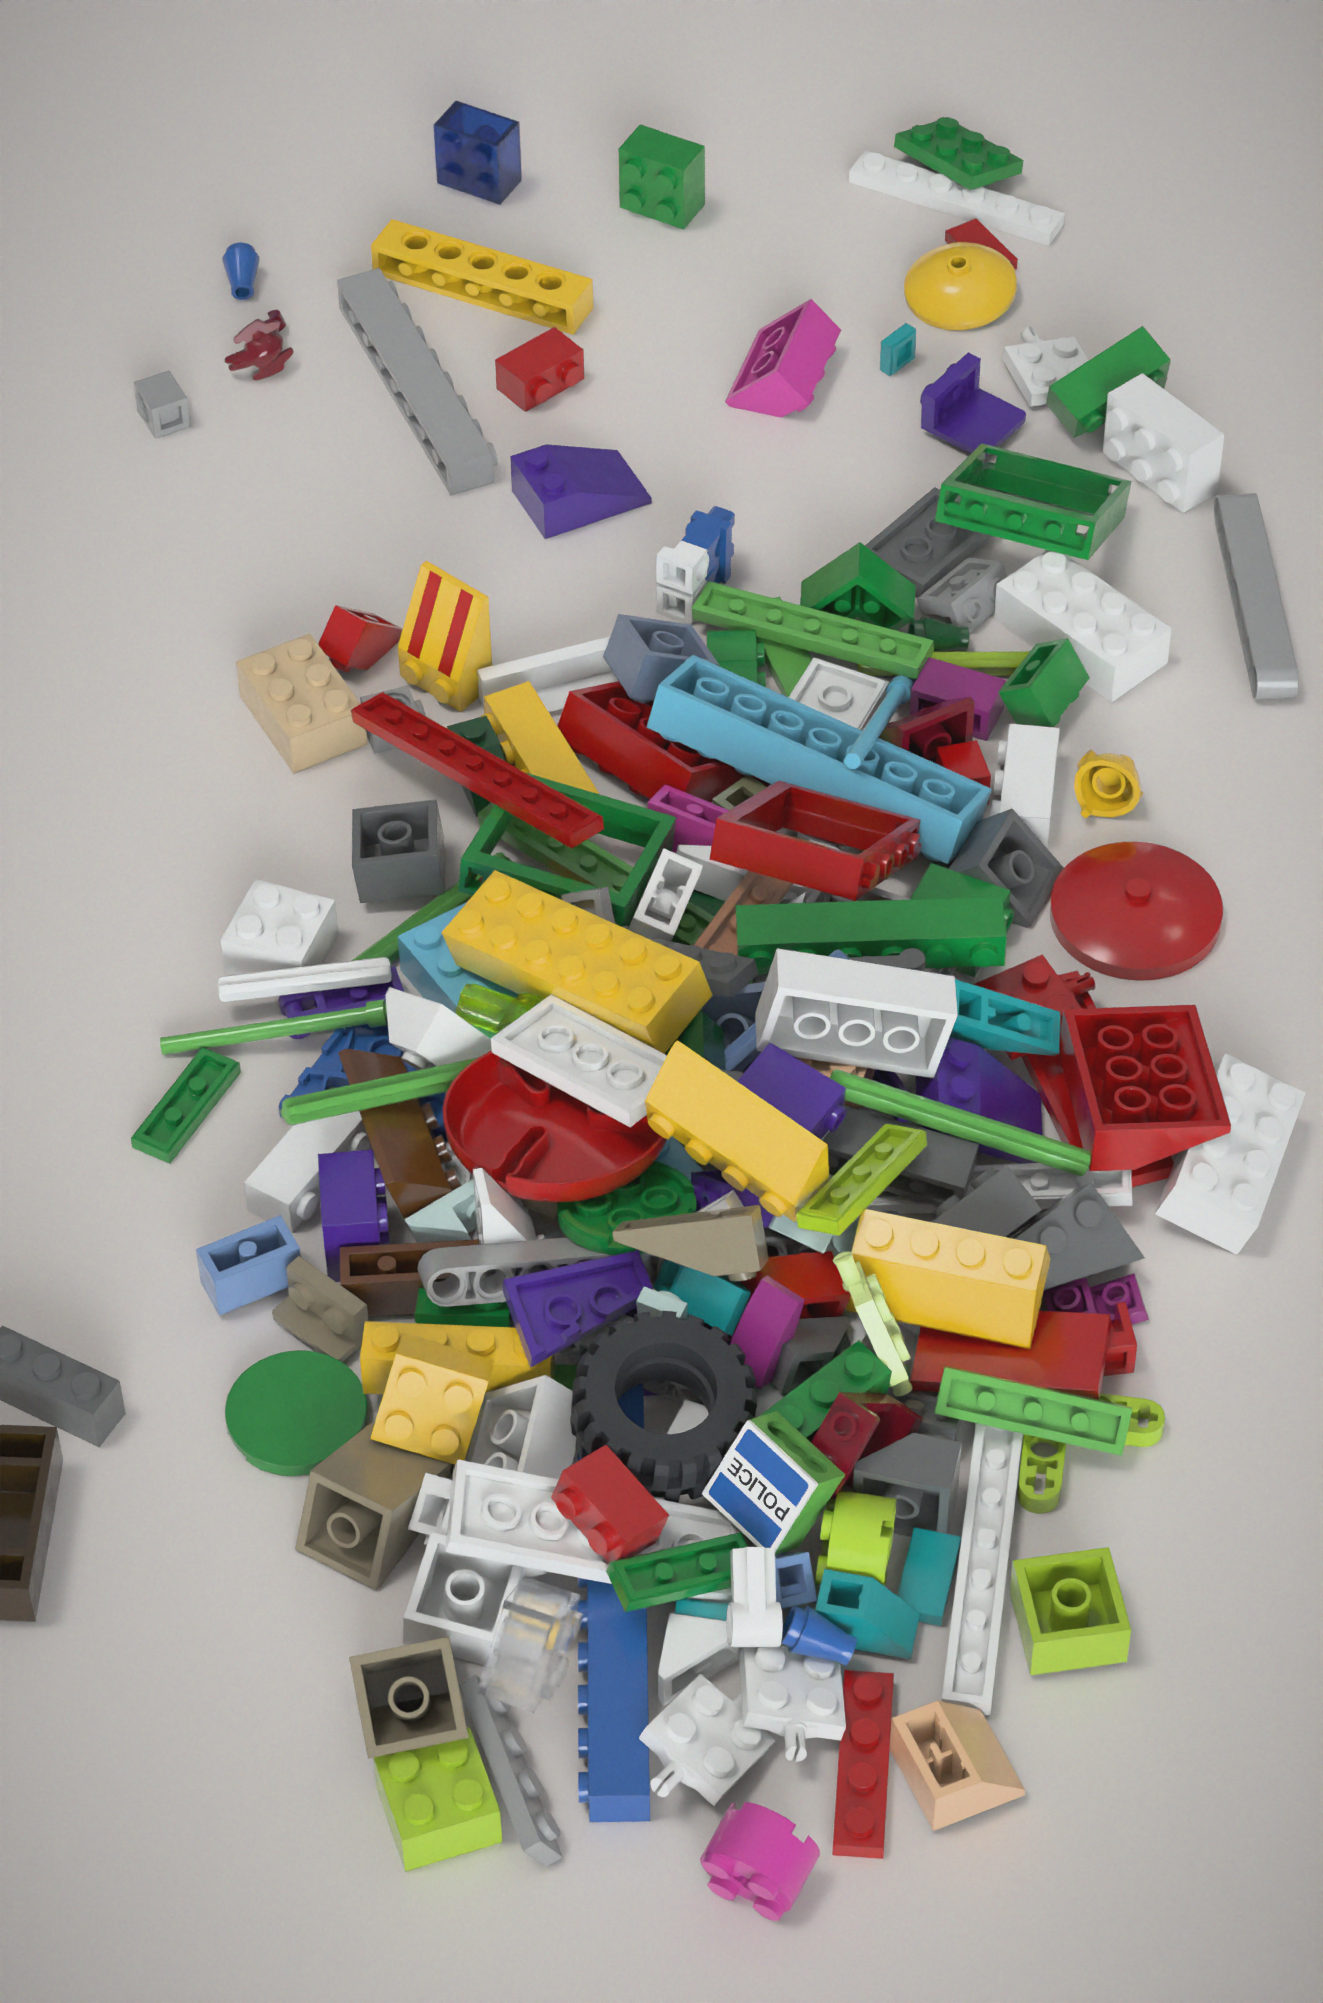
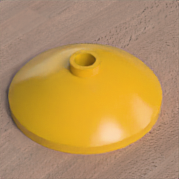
M969 242L950 243L928 251L912 264L904 280L905 300L911 312L921 321L946 330H968L989 324L1008 310L1014 301L1017 291L1016 273L1010 261L1000 252L990 247Z

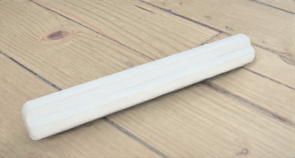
M380 957L219 977L217 984L220 1000L222 1002L383 984L390 982L392 975L389 959Z

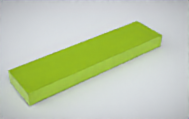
M885 1124L796 1213L798 1228L840 1236L927 1146L926 1131Z

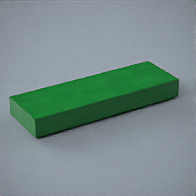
M202 1047L132 1135V1148L170 1164L241 1073L240 1062Z
M739 1532L611 1561L606 1573L624 1611L629 1612L731 1588L730 1551L748 1546L742 1533Z

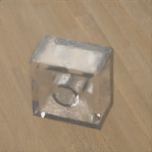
M524 1576L504 1600L477 1694L531 1713L536 1711L544 1699L551 1701L556 1687L560 1688L562 1686L570 1659L562 1656L566 1653L570 1641H575L582 1623L583 1613L576 1611L581 1595Z

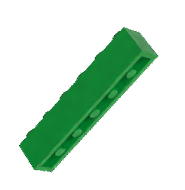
M1002 896L736 905L737 956L755 959L758 975L769 973L777 949L829 956L833 951L839 949L849 958L863 956H897L905 949L915 948L924 953L925 968L1005 966L1007 935Z

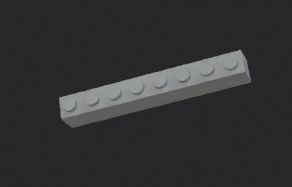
M380 268L338 279L340 311L450 496L494 483L493 466L498 464L495 448L492 443H486L483 439L482 429L478 420L471 419L464 397L462 395L457 396L450 374L448 372L443 373L436 351L427 347L422 328L420 326L415 327L409 307L406 303L401 304L399 301L397 289L393 281H387Z

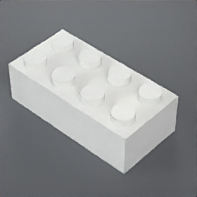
M1046 550L996 585L994 619L1032 647L1038 643L1068 638L1090 677L1086 685L1111 703L1168 663L1171 627L1065 554Z
M777 949L755 1012L757 1051L762 1052L769 1043H772L798 1058L934 1078L958 1015L955 976Z
M1224 1053L1214 1069L1231 1122V1132L1177 1154L1155 1214L1232 1253L1238 1254L1258 1228L1306 1093Z

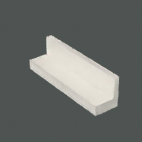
M610 636L477 669L478 697L483 709L484 696L530 681L550 715L554 716L562 713L569 691L619 681L603 657Z

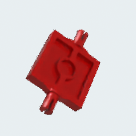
M1043 954L972 984L1059 1011L1060 1031L1063 1009H1082L1075 997L1096 988L1094 978L1090 977L1091 974L1089 972L1072 980L1065 981L1057 975ZM1005 1051L1011 1061L1028 1054Z

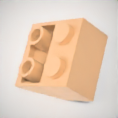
M937 1700L892 1718L890 1751L933 1831L1025 1795L1022 1783L980 1709Z

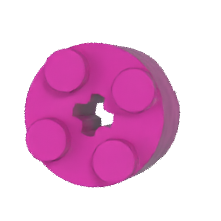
M734 1802L729 1805L701 1855L700 1862L704 1870L711 1877L707 1886L712 1892L730 1901H733L737 1895L754 1902L753 1908L763 1917L772 1921H780L783 1913L788 1912L792 1908L820 1857L819 1847L809 1835L804 1843L792 1834L796 1824L777 1812L750 1802H744L741 1809L737 1810L736 1803Z

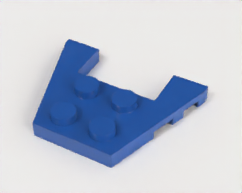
M369 1024L336 1029L321 1048L322 1054L311 1068L306 1067L298 1077V1085L290 1095L285 1094L278 1106L280 1117L282 1102L286 1098L328 1090L330 1087L337 1088L350 1085L338 1054L339 1051L353 1049L402 1057L404 1052L389 1042L388 1026L370 1028ZM404 1062L409 1072L418 1070ZM446 1092L421 1097L423 1105L430 1102L440 1127L433 1130L435 1137L442 1135L445 1142H448L443 1120V1105Z

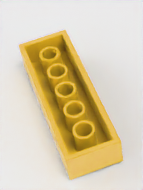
M496 870L441 932L457 966L536 1003H540L552 994L665 1054L712 996L699 961Z

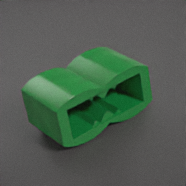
M755 630L706 631V646L719 663V667L766 687L765 672H757V667H764V642H756Z

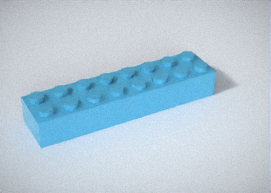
M695 655L688 658L658 685L647 728L660 733L666 740L680 742L697 750L703 757L720 760L733 766L737 772L743 775L755 776L771 785L777 781H782L920 819L918 831L920 835L919 843L922 844L920 852L930 860L942 861L946 864H949L959 853L976 822L982 820L992 791L987 786L880 738L876 740L861 765L856 769H850L845 765L844 758L862 730Z

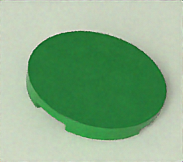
M654 1161L645 1172L632 1182L615 1191L586 1200L558 1202L557 1204L558 1223L562 1232L575 1244L590 1251L608 1255L638 1251V1249L614 1241L612 1232L623 1221L697 1212L694 1186L690 1180L677 1169Z
M306 1350L277 1353L251 1365L234 1382L225 1405L228 1435L236 1448L246 1457V1461L263 1471L284 1476L310 1474L314 1467L363 1430L367 1425L368 1418L366 1394L363 1393L362 1383L357 1375L347 1365L332 1356Z

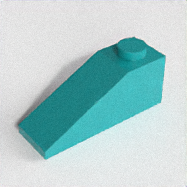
M955 979L958 1015L949 1037L976 1044L983 1049L1050 1056L1059 1054V1011Z

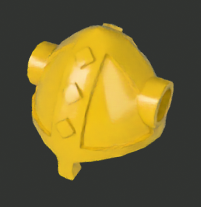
M1090 749L1077 764L1078 770L1075 774L1074 790L1077 801L1082 808L1080 814L1086 819L1090 815L1108 818L1122 816L1133 810L1143 795L1139 774L1135 768L1134 761L1126 755L1114 753L1096 754Z

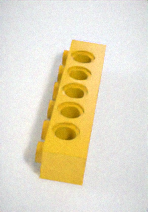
M391 219L371 244L373 269L380 268L387 279L549 328L556 327L559 331L574 335L593 309V279L401 221Z

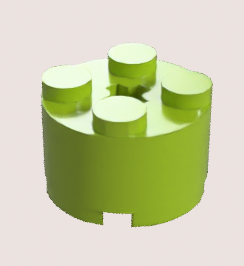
M840 1491V1493H837L835 1500L828 1501L822 1519L820 1539L823 1540L821 1555L818 1558L815 1584L821 1585L824 1569L873 1577L886 1587L888 1576L886 1567H888L889 1557L891 1556L897 1498Z

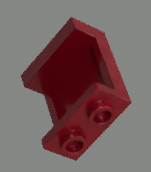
M839 1392L811 1442L845 1474L829 1500L836 1499L837 1493H840L843 1485L853 1488L854 1468L857 1461L916 1433L924 1418L887 1393Z

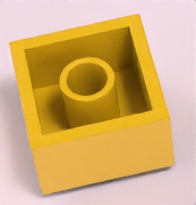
M402 1333L370 1439L456 1465L457 1460L464 1461L488 1386L494 1360Z

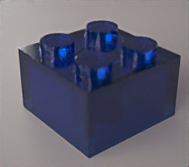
M455 100L433 124L437 184L501 205L522 181L519 121Z

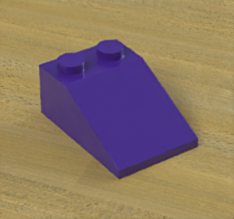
M545 444L510 456L512 492L544 539L652 503V497L618 450Z
M949 1037L934 1078L915 1075L916 1095L1042 1135L1040 1094L979 1045ZM921 1125V1126L924 1127L925 1129H929V1130L936 1131V1132H939V1133H942V1134H946V1135H951V1134H948V1133H945V1132H942V1131H939V1130H936V1129H933V1128H930V1127ZM979 1144V1153L1019 1164L1038 1163Z

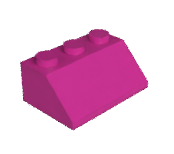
M812 299L759 329L725 402L733 408L780 418L795 410L798 412L804 410L813 401L814 395L812 393L817 383L825 375L824 367L828 359L836 351L835 343L841 329Z

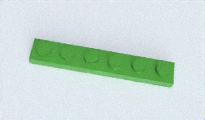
M710 581L706 583L692 607V617L696 621L730 630H755L756 637L914 679L918 678L928 658H931L934 653V641Z

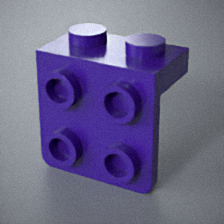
M968 352L957 363L951 364L945 373L933 384L930 383L924 388L920 397V403L922 405L921 428L971 454L981 443L999 447L1025 423L1026 412L979 388L981 358Z

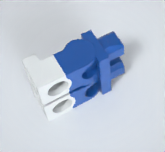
M713 506L708 514L696 510L691 516V522L687 524L685 536L674 549L663 546L656 555V582L658 583L656 586V613L693 625L696 620H693L692 607L706 583L710 581L720 584V582L726 584L731 577V557L734 555L732 527L735 524V514L732 511L718 506Z

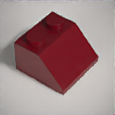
M971 697L946 700L934 706L926 707L917 713L888 723L878 738L936 764L937 747L972 741L975 701Z

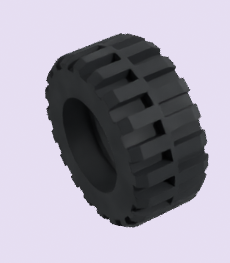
M662 1311V1317L651 1318L650 1312L635 1314L633 1323L627 1324L625 1320L621 1319L610 1325L608 1337L604 1334H598L589 1344V1353L582 1355L577 1366L576 1379H574L570 1418L571 1433L576 1437L575 1447L581 1459L607 1445L653 1497H663L666 1501L679 1503L680 1495L688 1494L690 1499L694 1500L703 1496V1490L746 1421L755 1418L758 1392L754 1390L756 1378L752 1367L748 1364L744 1365L745 1353L736 1343L729 1346L727 1344L728 1334L719 1327L714 1326L709 1330L703 1326L704 1319L690 1315L688 1320L676 1318L677 1312ZM658 1380L670 1381L693 1391L705 1404L709 1415L699 1425L685 1432L659 1434L645 1430L633 1423L620 1408L618 1400L629 1389L641 1383Z

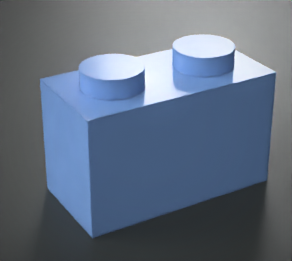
M281 1215L196 1249L201 1284L219 1316L288 1288L286 1267L298 1256L301 1257L300 1247Z

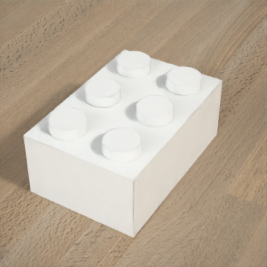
M1143 373L1108 393L1103 453L1110 460L1119 464L1138 481L1144 483L1165 502L1170 503L1182 513L1217 494L1224 433Z

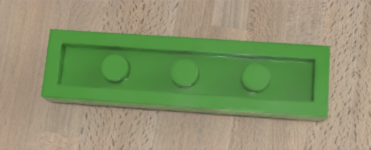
M944 1365L934 1414L1122 1456L1133 1409L1132 1407Z

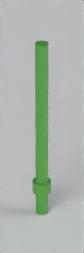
M383 999L366 1002V1007L161 1037L160 1047L162 1054L165 1055L199 1050L202 1047L212 1048L369 1024L370 1028L388 1026L386 1001Z

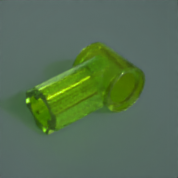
M467 983L460 993L456 1014L471 1025L498 1034L543 1001V999L528 992L520 993L514 998L474 983Z

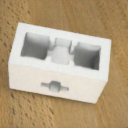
M663 848L628 930L648 939L661 938L671 942L703 865Z

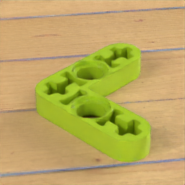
M1100 1394V1400L1132 1407L1133 1409L1125 1445L1149 1447L1156 1444L1162 1438L1165 1412L1158 1403L1145 1398ZM1139 1418L1148 1419V1427H1139ZM1024 1434L1017 1496L1019 1503L1027 1511L1035 1514H1045L1058 1506L1061 1496L1066 1443ZM1037 1443H1048L1055 1447L1057 1453L1051 1457L1042 1458L1035 1455L1031 1448ZM1036 1473L1046 1474L1044 1494L1034 1493Z

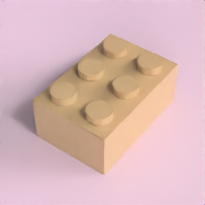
M310 633L236 661L241 699L293 774L368 744L366 729L355 724L352 720L351 710L360 705V702Z

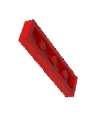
M844 1670L843 1699L846 1728L839 1743L832 1855L878 1859H883L894 1673Z

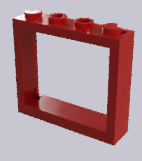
M777 781L716 818L709 860L856 901L918 857L922 846L919 843L920 835L918 834L921 820ZM785 828L864 851L856 855L777 833L776 831Z

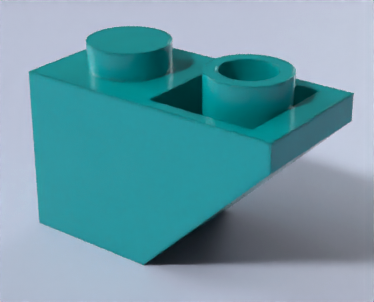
M666 1259L653 1285L657 1292H671L683 1302L688 1303V1314L704 1319V1322L712 1327L717 1326L729 1335L733 1334L737 1323H739L749 1303L751 1294L740 1281H730L728 1275L711 1276Z
M824 1569L815 1611L847 1634L856 1637L857 1644L855 1650L911 1659L920 1612L873 1577Z

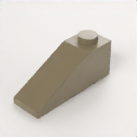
M760 1205L623 1221L612 1232L615 1242L711 1276L728 1275L730 1281H742L756 1277V1271H761L769 1260Z

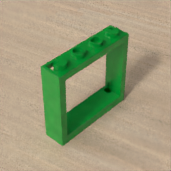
M981 443L941 483L935 521L1089 560L1124 519L1132 481ZM985 453L996 455V463L987 462L985 464ZM1113 485L1118 486V487L1114 490V492L1111 493V491H1112V486H1113ZM984 486V487H988V488H992V489H996V490L1008 492V493H1011V494H1015V495H1019V496H1023V497H1027V498H1031V499H1035V500H1039V501H1043V502L1055 504V505H1058V506H1062V507H1066V508H1070V509H1074V510H1078V511L1090 513V514H1093V516L1086 515V514H1082V513H1078V512H1074V511H1070V510H1066V509H1062V508H1058V507H1054V506H1051V505H1047V504H1043V503H1039V502H1035V501H1031V500H1027V499H1023V498H1019V497H1015V496H1011V495H1007V494H1004V493H1000V492H996V491L984 489V488H981V487ZM1078 524L1089 527L1085 534L1077 532Z
M526 773L602 816L604 830L597 834L644 847L642 854L620 892L609 891L615 924L621 927L628 926L629 928L663 848L671 852L673 850L677 817ZM497 805L493 806L461 857L458 892L472 896L494 870L561 900L562 895L570 892L599 888L492 856V851L514 818L513 814ZM478 874L483 876L482 881L475 880Z

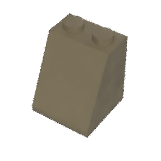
M370 1423L310 1471L295 1550L377 1590L420 1534L409 1530L408 1527L425 1473L449 1479L452 1464L371 1440L370 1437L374 1424Z
M449 1637L349 1657L368 1759L469 1738Z

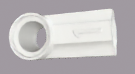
M765 1547L732 1549L730 1551L732 1602L728 1604L726 1619L729 1647H780L783 1621L780 1602H776L774 1548Z

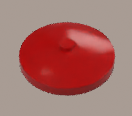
M1136 841L1102 845L1082 853L1069 862L1060 872L1053 885L1050 903V922L1057 940L1075 960L1107 976L1143 981L1157 980L1180 974L1202 961L1211 952L1220 935L1223 902L1215 881L1196 861L1169 847Z

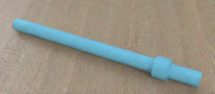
M902 675L892 679L886 689V697L844 758V763L848 768L856 769L861 765L900 704L907 702L911 697V689L917 679Z

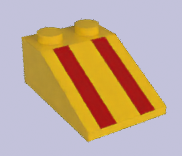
M427 560L420 566L398 644L400 676L409 684L416 685L430 693L439 702L446 703L462 712L479 698L477 669L492 666L489 597Z

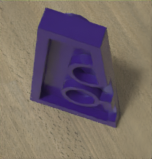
M638 1250L507 1278L503 1280L502 1291L531 1368L637 1307L636 1301L644 1286L652 1290L653 1287Z

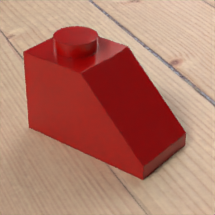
M335 605L318 645L325 655L329 657L330 662L335 668L347 673L350 672L351 667L368 670L399 642L403 628L376 614Z

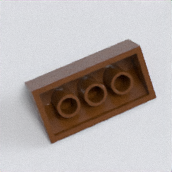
M344 1049L338 1052L350 1085L409 1072L400 1056L353 1049ZM420 1097L359 1111L385 1185L404 1220L462 1186L455 1169L447 1170L445 1165L446 1162L452 1160L443 1136L435 1137L433 1130L439 1128L440 1125L430 1102L423 1105Z

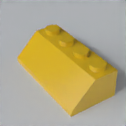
M678 1040L674 1043L645 1099L649 1126L663 1138L670 1139L672 1136L684 1144L686 1152L700 1164L706 1165L709 1162L721 1170L723 1178L735 1189L744 1191L746 1188L758 1196L760 1204L776 1217L785 1215L793 1222H796V1213L829 1181L828 1144Z
M865 1209L860 1214L851 1251L855 1263L860 1262L866 1277L875 1273L885 1295V1301L889 1310L893 1313L897 1322L1026 1349L1031 1348L1051 1260L1046 1245ZM850 1297L846 1310L858 1313L853 1299Z

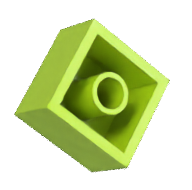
M1109 1547L1013 1560L1010 1596L1030 1675L1127 1662L1131 1627Z
M470 1727L467 1728L469 1738L373 1758L376 1787L405 1872L503 1842L500 1809Z

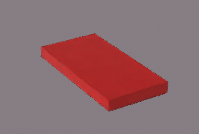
M1039 1311L1030 1349L920 1327L910 1383L913 1387L912 1391L939 1392L944 1365L1100 1400L1112 1325L1110 1314Z

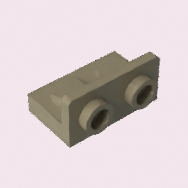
M298 1256L286 1267L289 1296L272 1310L273 1319L317 1352L344 1362L362 1345L364 1323L368 1321L367 1304Z

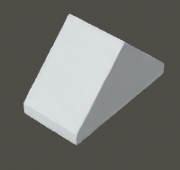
M669 1613L658 1669V1699L664 1706L673 1701L700 1674L708 1679L739 1660L741 1647H729L726 1621Z

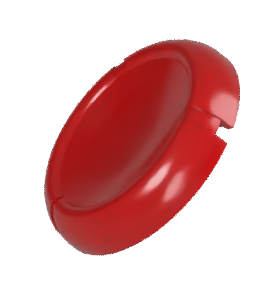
M492 1050L478 1057L458 1074L450 1085L444 1099L443 1120L447 1139L452 1151L462 1165L471 1174H473V1169L483 1168L505 1192L514 1197L532 1201L572 1202L598 1197L615 1191L645 1172L660 1155L668 1140L657 1134L649 1126L647 1115L633 1126L628 1127L492 1053Z

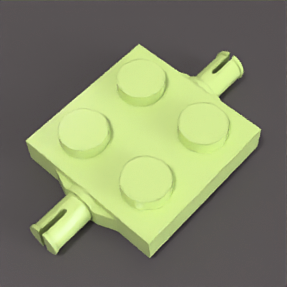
M850 1251L842 1252L833 1259L843 1280L842 1286L845 1291H850L855 1308L878 1358L892 1371L890 1385L894 1395L903 1396L909 1393L913 1387L908 1380L909 1377L903 1364L904 1361L911 1359L904 1343L901 1330L893 1313L889 1310L885 1301V1295L875 1273L866 1277L860 1262L855 1263L852 1253Z

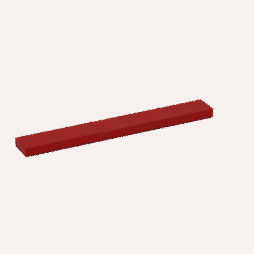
M384 692L379 693L351 710L352 720L355 724L571 849L604 830L603 817Z

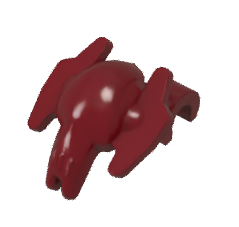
M279 310L269 311L267 314L270 319L254 320L233 338L235 344L245 342L243 350L225 358V363L230 364L228 366L230 371L241 370L254 365L259 369L253 373L252 378L253 380H260L273 376L284 369L285 362L293 355L294 350L290 347L282 351L283 337L279 332L286 327V322Z

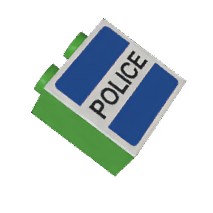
M775 1411L746 1421L703 1490L702 1495L745 1534L756 1547L774 1548L775 1556L799 1548L845 1474L780 1413Z

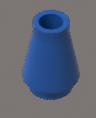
M242 242L230 245L222 257V262L231 286L232 296L239 300H246L254 294V283L260 258L253 246Z
M793 1606L783 1624L781 1644L788 1646L790 1653L836 1661L847 1665L854 1653L857 1638L844 1632L811 1607L807 1606L805 1609Z

